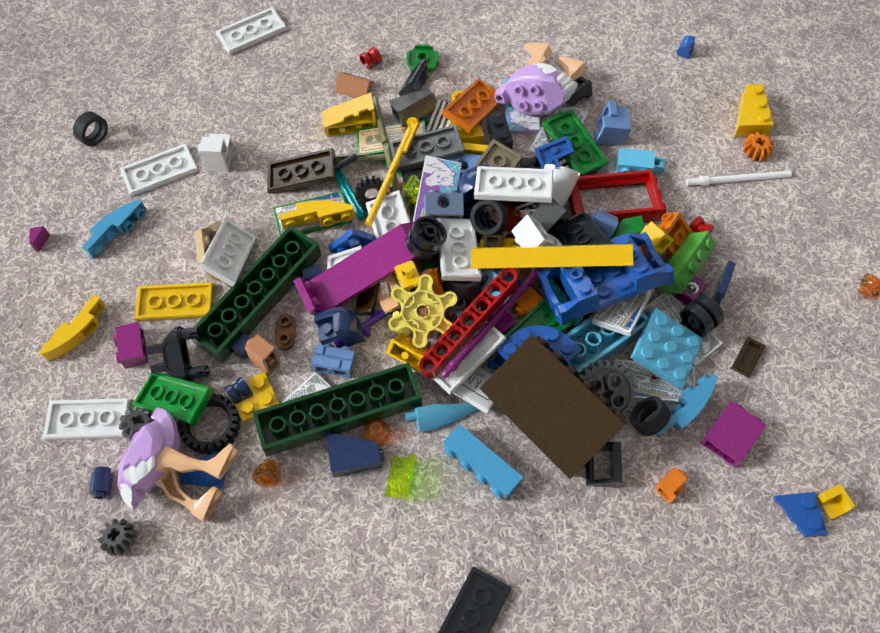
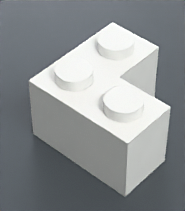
M210 134L209 137H202L201 144L198 145V153L201 155L203 165L206 166L207 171L228 172L234 146L230 134Z
M526 215L512 230L516 237L514 239L515 242L521 247L563 246L557 238L545 231L538 220L529 215Z

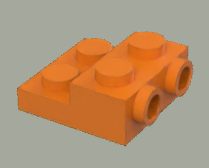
M680 212L665 213L661 217V224L658 225L674 239L664 251L670 259L688 235L693 233Z

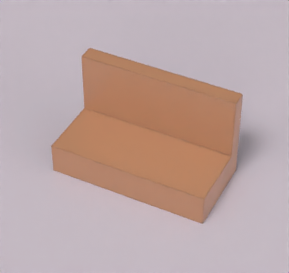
M338 72L335 92L358 98L368 94V89L373 87L374 80L346 72Z

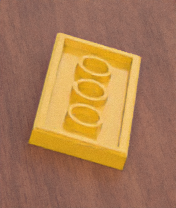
M214 283L138 286L134 320L139 322L203 318L213 307Z

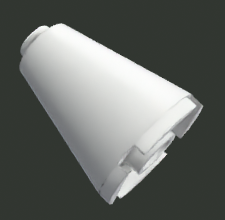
M545 164L544 169H553L552 198L564 208L580 177V173L570 168Z

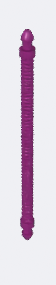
M538 267L531 271V274L511 297L506 300L455 359L447 364V369L442 372V378L449 377L451 372H455L458 369V365L470 354L492 327L497 324L529 286L538 279V272L545 269V267Z

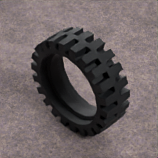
M215 393L212 394L206 407H220L229 416V425L219 438L208 442L199 441L192 436L190 425L177 421L178 432L184 443L200 454L207 453L209 455L213 452H219L229 443L232 444L235 441L234 438L238 436V430L241 427L240 416L234 404L227 397L224 398L221 394L217 396Z

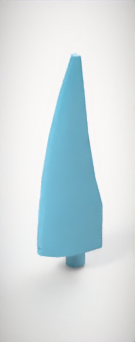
M470 403L432 404L413 409L412 412L405 413L406 421L415 419L420 433L453 423L479 409Z

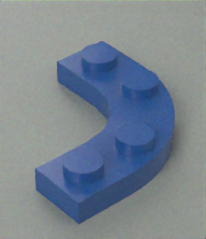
M534 325L522 328L512 334L496 349V353L506 361L531 334L536 337L538 335L543 337L550 344L548 348L551 351L553 349L558 351L565 358L564 362L567 365L581 352L582 348L558 329L544 325Z

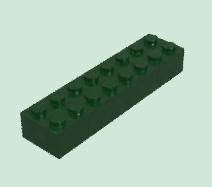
M290 225L194 326L201 327V331L194 333L202 332V338L191 339L193 343L223 364L233 353L230 346L243 333L249 335L295 285L294 280L303 276L302 269L311 267L320 258L319 244Z
M407 362L254 411L252 414L262 450L266 457L326 438L325 433L327 432L339 434L421 407L422 396L411 366Z

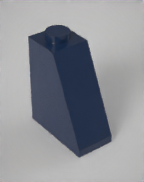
M331 432L325 433L333 478L382 468L381 461H385L383 449L378 448L377 442Z

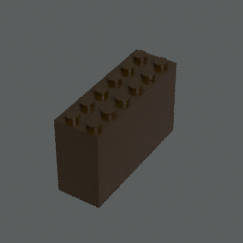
M531 334L479 389L569 479H572L627 424L624 421L626 417L618 409L613 410L608 406L611 402L603 394L597 395L593 391L595 387L587 379L581 380L578 377L580 372L572 365H566L563 362L565 358L554 349L551 351L548 348L550 344L540 335L536 337Z

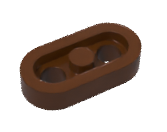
M283 314L276 320L275 344L282 351L290 350L295 344L296 321L292 315Z

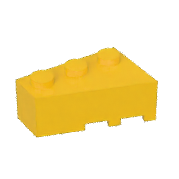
M746 84L740 99L734 138L748 137L756 132L760 135L765 133V136L768 137L774 123L764 85Z
M371 93L322 111L326 137L357 133V129L376 127Z

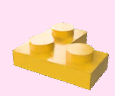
M265 371L247 379L253 396L235 404L243 423L254 419L252 412L279 404Z

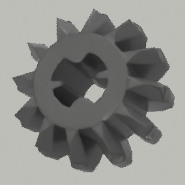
M136 406L133 408V412L127 409L125 415H122L119 420L121 422L119 430H123L122 437L129 435L128 440L131 441L134 434L140 431L141 427L154 421L151 418L152 413H145V408L138 411Z
M113 518L112 524L107 522L105 523L106 529L99 530V533L103 535L97 539L102 544L100 549L107 551V554L111 556L115 553L118 556H122L123 549L127 552L130 551L129 543L136 544L135 540L131 538L135 537L137 532L133 530L134 525L128 523L126 519L119 521Z

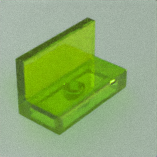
M408 454V458L393 456L384 496L409 500L417 465V455Z

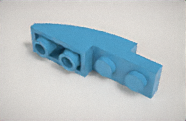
M136 200L125 204L98 221L89 230L92 237L82 246L86 254L94 259L96 255L103 252L108 242L115 239L117 233L124 235L126 232L131 231L135 222L143 218L147 211L143 202Z
M705 374L697 380V386L694 388L689 386L681 392L683 396L678 399L682 406L679 404L670 410L672 414L668 424L655 435L662 434L671 426H674L677 431L687 426L706 405L715 387L717 375L708 376Z

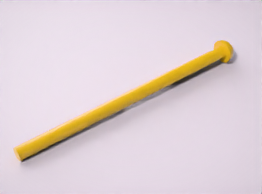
M410 117L407 120L408 128L365 222L369 227L372 226L387 190L394 180V174L403 154L407 153L414 135L420 126L419 120L415 117Z

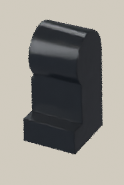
M583 77L576 79L577 88L565 103L574 106L582 98L588 99L593 96L591 81Z

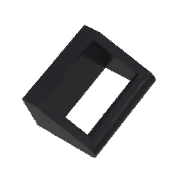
M422 59L412 70L401 88L399 96L422 89L428 79V62L425 59Z
M608 442L600 451H610L611 478L594 480L593 457L586 464V486L619 488L621 486V442Z

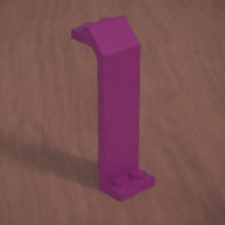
M415 222L398 225L310 281H306L301 277L295 279L294 283L308 313L315 316V313L333 307H340L394 274L395 266L420 259L411 254L405 244V237ZM435 255L433 258L427 260L431 264H433L438 259Z

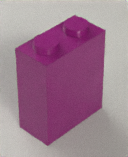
M730 401L700 443L736 468L767 425L759 417L745 411L740 404Z

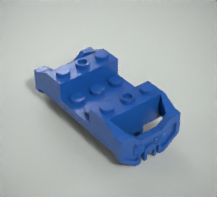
M646 232L641 234L626 233L610 239L613 244H633L632 266H597L588 272H585L582 266L546 267L538 272L541 291L547 305L553 311L552 313L557 323L562 326L566 325L568 321L662 285L669 286L673 284L674 270L670 264L664 263L654 249L651 238ZM558 277L565 288L567 301H571L564 304L560 303L557 294H554L548 280Z

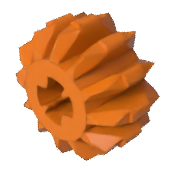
M758 132L750 134L743 143V152L746 153V158L751 156L752 161L756 158L759 162L763 159L767 160L774 151V141H771V136L766 137L765 133L762 135Z

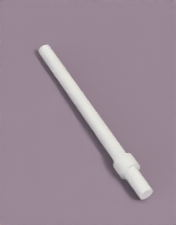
M778 171L716 177L706 175L699 178L686 179V186L700 185L703 187L718 183L791 178L792 172Z

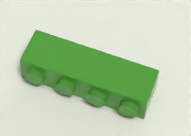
M709 231L690 233L669 260L668 264L674 270V281L672 285H662L659 287L663 294H682L716 247Z

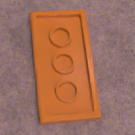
M478 78L442 111L441 115L470 134L501 103H496L494 97L496 90Z

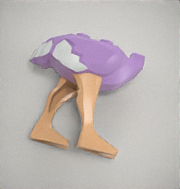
M526 43L524 48L532 55L528 61L529 66L520 68L512 74L507 83L497 89L494 94L496 103L504 104L509 102L519 113L544 115L554 113L575 92L578 84L574 80L585 73V62L561 56L557 61L565 69V72L559 74L554 67L547 64L546 59L552 55L549 45Z
M157 407L151 416L154 421L141 427L140 431L134 434L131 446L120 458L121 462L118 471L120 495L125 504L133 510L140 502L144 501L146 492L152 491L159 486L164 490L168 498L182 504L194 516L206 522L223 492L213 486L200 499L193 500L182 490L177 472L204 471L221 480L236 459L239 450L229 443L219 454L208 461L198 460L181 454L180 434L175 420L168 411Z

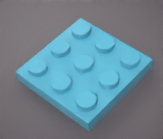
M654 308L650 312L630 358L677 389H681L685 385L703 338L659 309Z

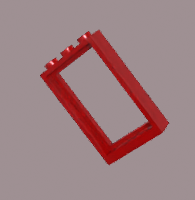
M652 169L580 176L568 198L573 217L585 211L579 190L645 184L652 207L606 212L618 217V225L623 219L642 216L643 223L651 221L660 222L662 221L661 217L666 213V204L662 202V193L660 189L658 190L656 176L654 177Z

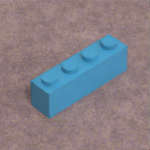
M461 424L443 441L446 455L452 459L454 457L460 461L459 465L467 472L472 471L476 475L475 479L480 484H487L492 488V494L498 499L503 498L507 500L522 483L523 476Z

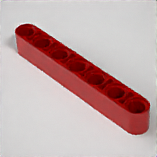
M507 267L501 270L420 359L419 368L424 377L432 379L438 376L518 286L517 272L513 268ZM508 277L513 278L511 282L504 281ZM493 292H500L498 296L491 295ZM481 306H487V309L484 311L478 310ZM468 320L474 321L470 326L465 325ZM454 335H461L460 339L452 340ZM440 350H448L445 355H438ZM428 364L434 365L433 369L429 371L425 370V367Z

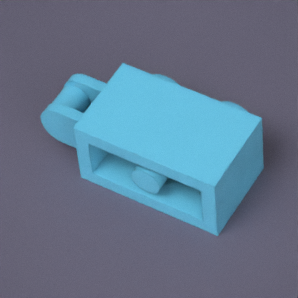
M619 148L616 173L651 169L653 173L657 174L665 172V159L655 157V151Z

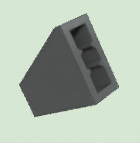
M428 88L389 100L393 116L402 127L407 126V120L410 117L419 119L436 109L434 104L436 102L435 94Z

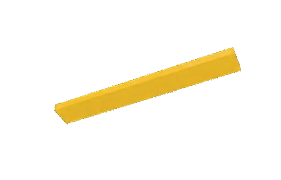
M633 244L471 248L472 269L633 265Z

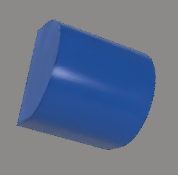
M688 35L683 37L677 49L678 56L690 58L695 44L694 36Z

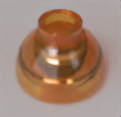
M866 273L860 281L858 292L864 298L880 296V280L875 275Z
M379 419L370 421L365 426L363 432L364 440L377 442L378 447L386 445L392 435L390 426L385 421Z
M266 459L253 470L252 480L259 486L273 487L280 483L281 472L275 461Z

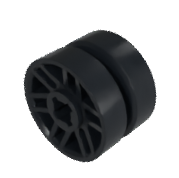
M429 216L420 217L415 221L405 237L406 247L417 258L431 259L446 241L447 231L437 219Z
M699 295L680 311V319L686 328L704 338L723 323L724 313L719 304L711 297Z

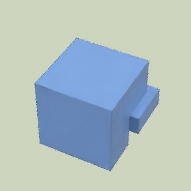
M613 100L607 102L597 120L598 131H594L596 144L610 146L623 144L632 130L628 107L616 106V102Z

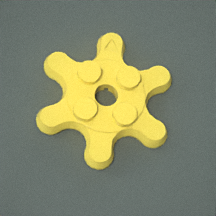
M423 274L419 277L418 288L414 292H407L399 286L394 287L391 291L392 298L401 305V312L397 316L390 318L388 322L389 328L393 331H398L404 327L410 328L414 334L413 344L417 348L426 346L429 332L438 330L444 334L448 330L452 322L445 318L444 312L448 307L455 305L457 302V295L454 292L449 291L443 295L435 294L432 290L433 279L428 274ZM419 306H427L429 312L426 316H420L417 313Z

